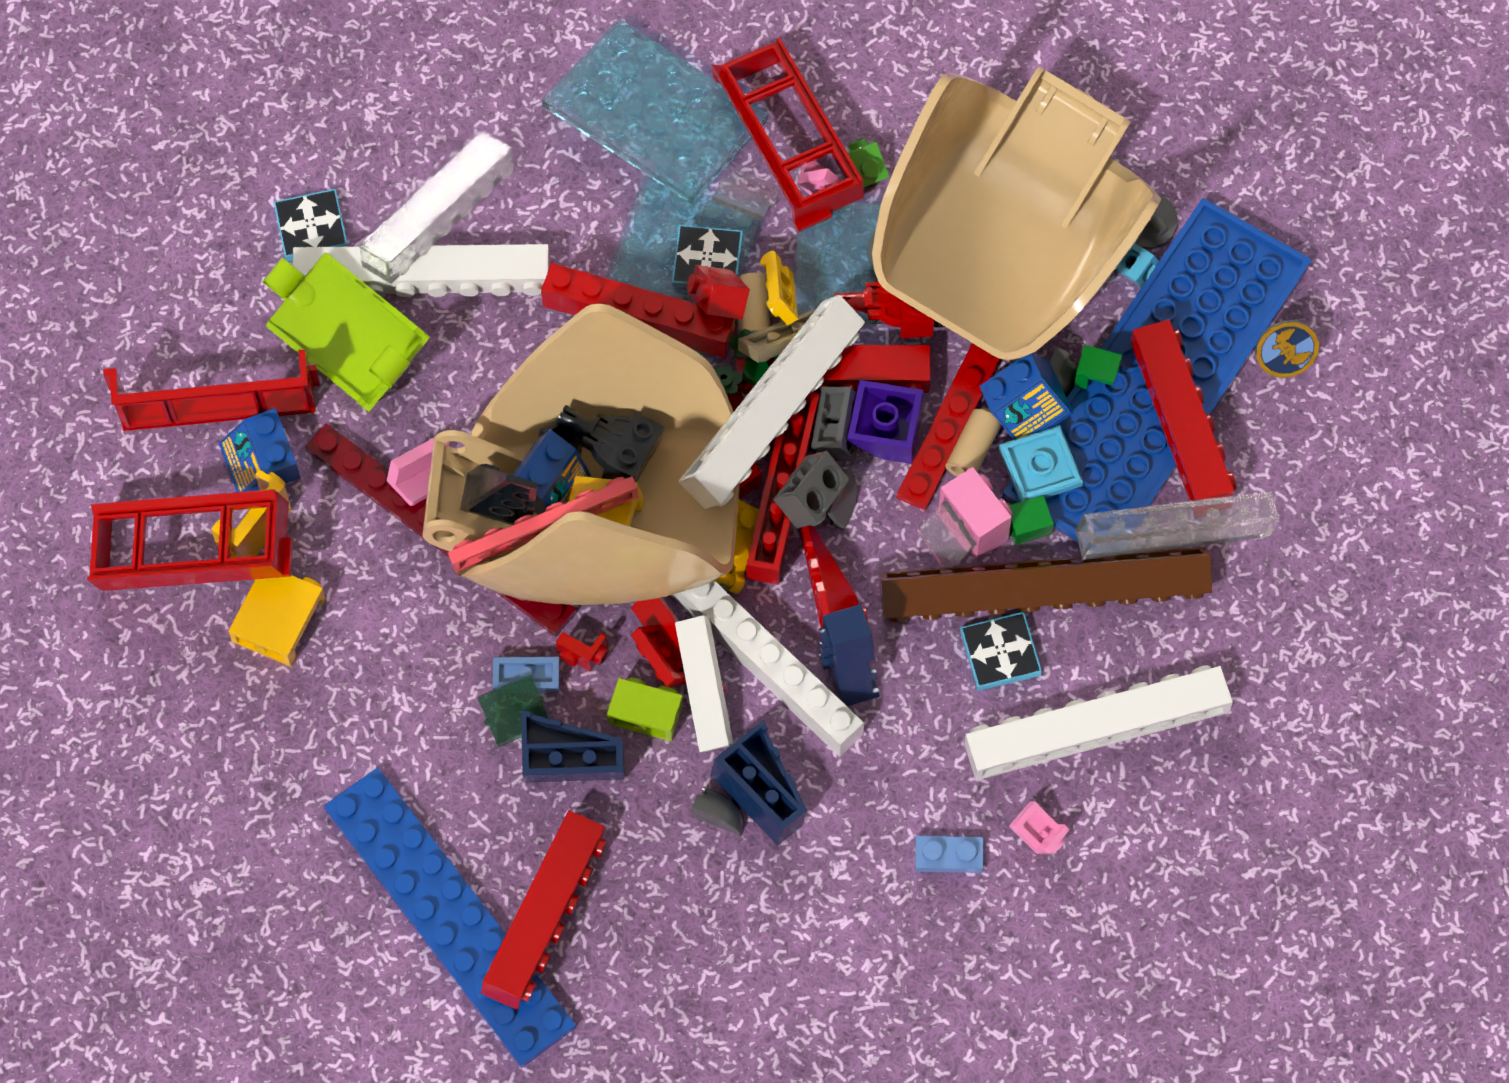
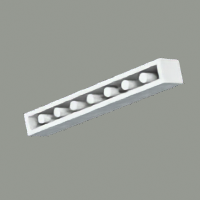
M548 244L293 247V266L302 274L306 275L323 253L326 252L380 296L383 294H396L400 297H411L419 293H428L433 297H442L447 293H460L463 296L492 293L496 296H506L510 292H523L526 295L536 296L541 294V289L550 267Z
M841 295L822 301L678 481L704 509L717 505L722 507L733 497L734 493L732 490L734 487L749 477L752 473L750 467L753 463L764 457L770 450L768 444L773 438L778 437L787 429L789 425L787 420L805 406L806 396L821 386L824 382L822 376L827 370L832 369L842 359L840 354L844 348L851 346L859 338L860 334L858 331L865 321Z
M714 580L703 586L670 595L693 618L709 615L713 637L839 757L863 736L864 722Z
M1206 665L1194 669L1192 674L1180 677L1179 674H1171L1163 677L1160 682L1148 685L1146 682L1137 683L1129 687L1128 691L1116 694L1115 691H1107L1091 701L1084 702L1083 699L1074 700L1067 703L1061 709H1040L1031 717L1023 719L1019 716L1010 717L1003 720L1001 725L993 727L980 725L972 728L969 731L970 733L965 735L964 745L975 780H980L1230 713L1233 701L1221 666L1211 668V666Z

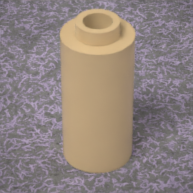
M762 273L740 275L739 278L750 289L743 320L738 319L739 335L743 329L753 332L770 327V310L767 306L769 298L765 286L767 276Z
M982 407L972 411L945 465L946 469L953 475L958 477L971 467H974L978 473L1001 427L1000 422L994 417L989 408Z

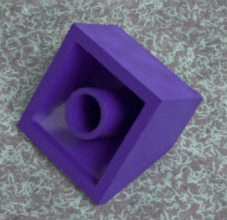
M860 380L847 440L880 459L912 464L924 410L923 390Z

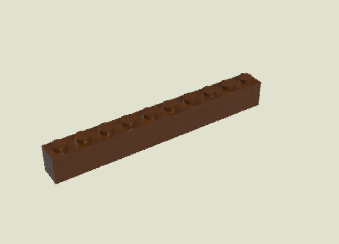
M1206 547L879 572L882 613L884 619L890 618L891 622H905L912 616H922L923 619L934 620L941 618L942 614L955 613L957 617H970L975 615L976 611H988L989 614L997 615L1007 613L1008 609L1021 608L1023 612H1034L1040 610V606L1069 609L1073 607V604L1086 603V606L1099 607L1105 605L1106 601L1116 600L1120 604H1134L1138 602V599L1151 598L1152 601L1163 602L1171 600V596L1184 595L1186 599H1199L1204 597L1206 593H1212L1211 555Z

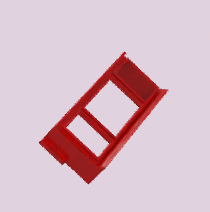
M780 37L774 43L723 65L712 64L713 81L716 90L724 89L790 204L793 224L798 232L832 218V211L864 198L861 175ZM777 63L779 64L786 77L748 94H743L737 83L738 80ZM792 87L823 139L824 144L782 161L750 105ZM831 153L845 180L803 198L789 171Z
M299 350L300 377L129 394L125 393L116 368L103 369L104 378L109 391H111V405H114L123 431L244 420L275 408L278 416L315 413L314 386H320L316 365H309L305 350Z
M275 489L90 504L93 513L90 573L87 580L101 591L291 577L293 539L287 537L289 502ZM267 508L264 555L230 558L233 510ZM221 511L218 559L144 565L147 517ZM135 518L132 566L109 567L112 520Z

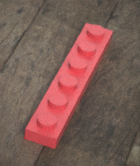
M633 476L627 479L624 477L615 478L609 481L605 488L595 492L592 489L586 490L578 494L576 500L563 504V502L554 503L547 507L542 514L534 517L533 515L523 516L514 522L515 525L503 530L501 527L487 531L481 539L473 542L465 540L456 544L453 550L448 552L455 573L527 544L567 513L581 511L599 515L639 498L638 487Z

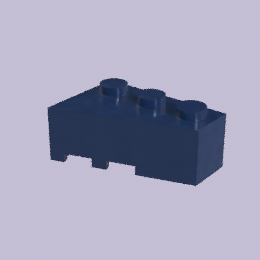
M861 604L823 615L822 628L818 629L820 640H818L820 649L818 657L822 669H829L838 698L848 707L880 697L875 683L877 672L875 669L871 670L869 666V661L875 660L872 634Z
M521 710L522 775L525 783L625 779L623 739L583 727H575L562 723L559 720L544 718Z
M762 720L714 759L710 776L778 846L802 827L807 808L790 774H787L780 759L781 755L777 747H774L767 733L768 728L764 720Z

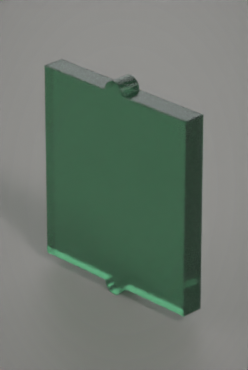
M531 674L477 697L486 718L484 724L489 726L498 748L522 738L521 710L549 719L542 703L544 702V697L539 695Z

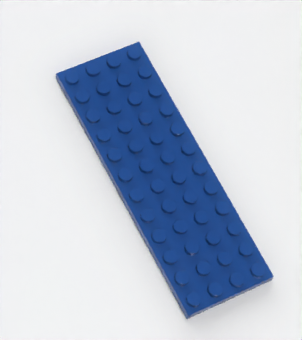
M1202 197L1100 348L1122 355L1119 372L1116 375L1114 384L1109 385L1089 379L1087 389L1074 386L1067 397L1073 414L1054 426H1061L1083 481L1082 487L1045 498L1054 523V529L1098 555L1120 554L1177 468L1130 343L1133 329L1170 319L1173 330L1178 329L1183 342L1181 351L1184 358L1189 357L1191 361L1193 383L1195 386L1199 385L1202 390L1205 414L1212 415L1255 350L1259 337L1271 326L1310 267L1312 259ZM1010 481L1002 493V498L1014 504L1018 503L1019 499Z

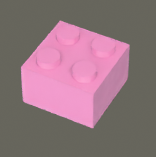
M971 467L941 487L938 512L977 561L1008 541L1012 511L1005 500L1002 498L998 500L992 492L993 487L984 474L979 475L974 467Z

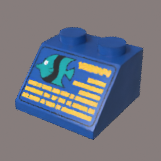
M1035 353L1018 359L979 386L991 413L1014 440L1050 429L1073 414L1050 361Z
M276 408L244 419L218 442L236 492L258 491L259 486L255 477L258 470L263 471L267 475L269 472L276 474L285 484L301 478Z
M549 429L535 441L513 476L538 483L534 512L539 515L544 513L545 509L554 503H568L575 477H591V474L576 448Z

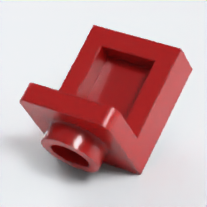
M562 632L556 641L557 653H559V658L564 663L572 667L578 664L590 672L596 664L600 666L605 661L610 651L607 635L603 633L599 634L591 647L565 632Z

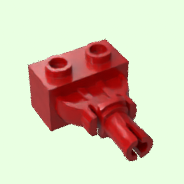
M878 281L866 282L863 292L834 293V297L841 295L855 312L867 314L868 320H880L888 326L900 328V338L932 337L934 319L889 293Z

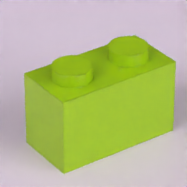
M630 677L627 680L618 678L607 712L608 725L672 742L683 707L682 695L670 687L660 686L658 689L647 686L644 681Z

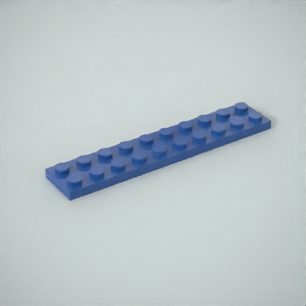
M378 767L323 806L327 814L521 1068L576 1029V1024L537 974L533 979V982L537 983L530 1001L523 1000L518 1010L481 994L482 982L506 933Z

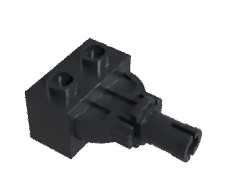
M568 405L563 407L556 421V424L562 425L582 436L581 446L591 451L595 461L604 468L602 479L611 480L618 477L627 479L633 476L634 481L637 482L659 445L664 426L637 412L634 413L632 419L625 416L608 417L598 412L597 416L589 418Z

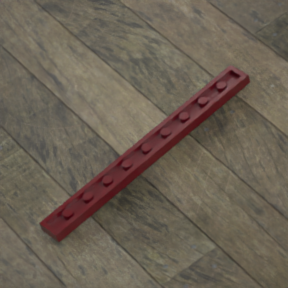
M325 423L305 446L306 451L423 538L427 498L410 506L387 482L389 470ZM434 546V547H436L438 550H440L442 553H444L446 556L449 557V555H448V552H449V551L444 550V549H442V548H439V547H437V546ZM496 592L555 637L559 635L577 613L576 609L570 604H551L520 600Z

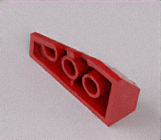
M808 525L799 527L819 623L822 628L823 615L859 604L855 592L814 526ZM863 606L862 609L868 623L866 608Z

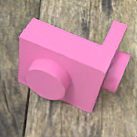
M814 160L802 165L797 185L811 195L843 180Z
M1030 801L1009 825L1037 854L1056 852L1064 844V836L1070 830L1065 824H1057L1035 801Z

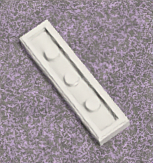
M709 615L675 622L699 752L729 747L733 744V738Z

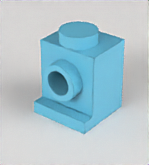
M1134 243L1114 271L1141 288L1159 260L1152 253ZM1136 259L1132 267L1128 268V263Z

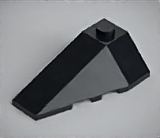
M478 465L467 473L460 510L515 525L514 522L517 519L526 515H533L538 483L500 472L499 468L494 465Z

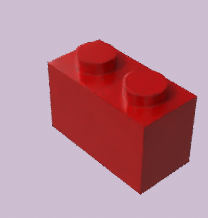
M695 265L694 273L689 276L687 282L688 295L708 315L743 320L750 292L746 284L732 270Z

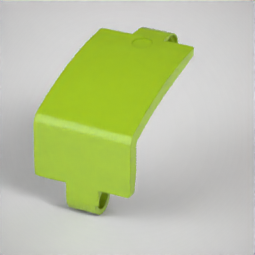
M326 252L323 253L306 275L302 274L282 257L262 281V283L285 300L266 323L267 328L299 353V350H305L308 362L316 365L319 371L355 399L368 412L388 388L391 389L409 367L411 360L430 338L423 330Z

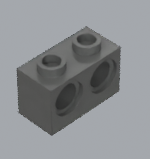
M821 387L811 448L816 453L828 451L835 461L855 462L857 446L847 440L857 395L851 387Z
M828 451L807 455L773 500L796 528L808 525L816 526L826 518V511L831 504L842 496V489L849 481V478Z

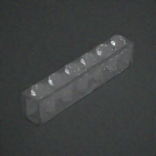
M482 131L359 245L362 267L390 284L400 275L406 274L410 266L417 259L426 255L434 243L441 237L446 236L451 228L462 217H466L482 198L488 197L492 189L500 181L510 176L514 169L512 148Z
M1271 491L1084 514L1076 528V534L1082 559L1085 560L1270 537L1279 523V517Z

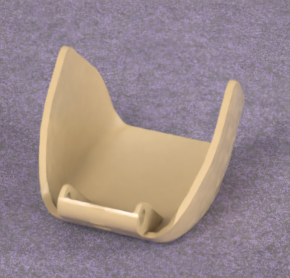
M1040 66L1032 75L1017 101L969 77L950 72L943 74L933 88L915 123L883 196L872 250L874 271L878 282L892 295L995 357L1011 360L1036 352L1068 325L1093 299L1137 241L1161 202L1160 196L1143 179L1110 158L1131 121Z
M592 304L586 306L548 337L498 391L477 420L471 434L447 430L438 433L434 437L423 538L434 546L452 551L453 547L462 541L471 540L473 542L483 538V535L491 529L501 527L503 530L512 526L460 510L467 473L478 465L490 464L498 467L500 472L513 475L537 440L539 430L557 421L565 405L589 418L597 416L598 412L608 417L625 416L632 419L634 413L637 412L664 426L660 443L637 481L645 500L642 511H634L630 526L587 512L567 513L527 544L457 573L459 576L488 589L520 600L551 604H621L666 597L697 588L727 574L733 568L740 483L732 490L734 495L725 505L704 509L678 482L733 414V409L725 389L713 366L699 353L610 305ZM449 441H457L464 444L465 446L461 448H452L447 446L445 443ZM583 447L580 457L590 472L591 477L602 478L604 468L595 461L591 451Z

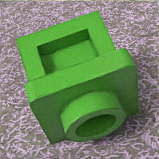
M861 138L848 144L849 149L846 151L863 179V188L889 178L877 142H867L866 138Z

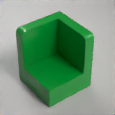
M1084 345L1074 386L1087 389L1089 379L1113 385L1119 372L1122 355Z
M1044 496L1008 505L1012 511L1010 534L1014 545L1052 534L1054 523Z

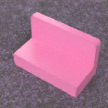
M434 438L391 460L387 482L410 506L427 498Z

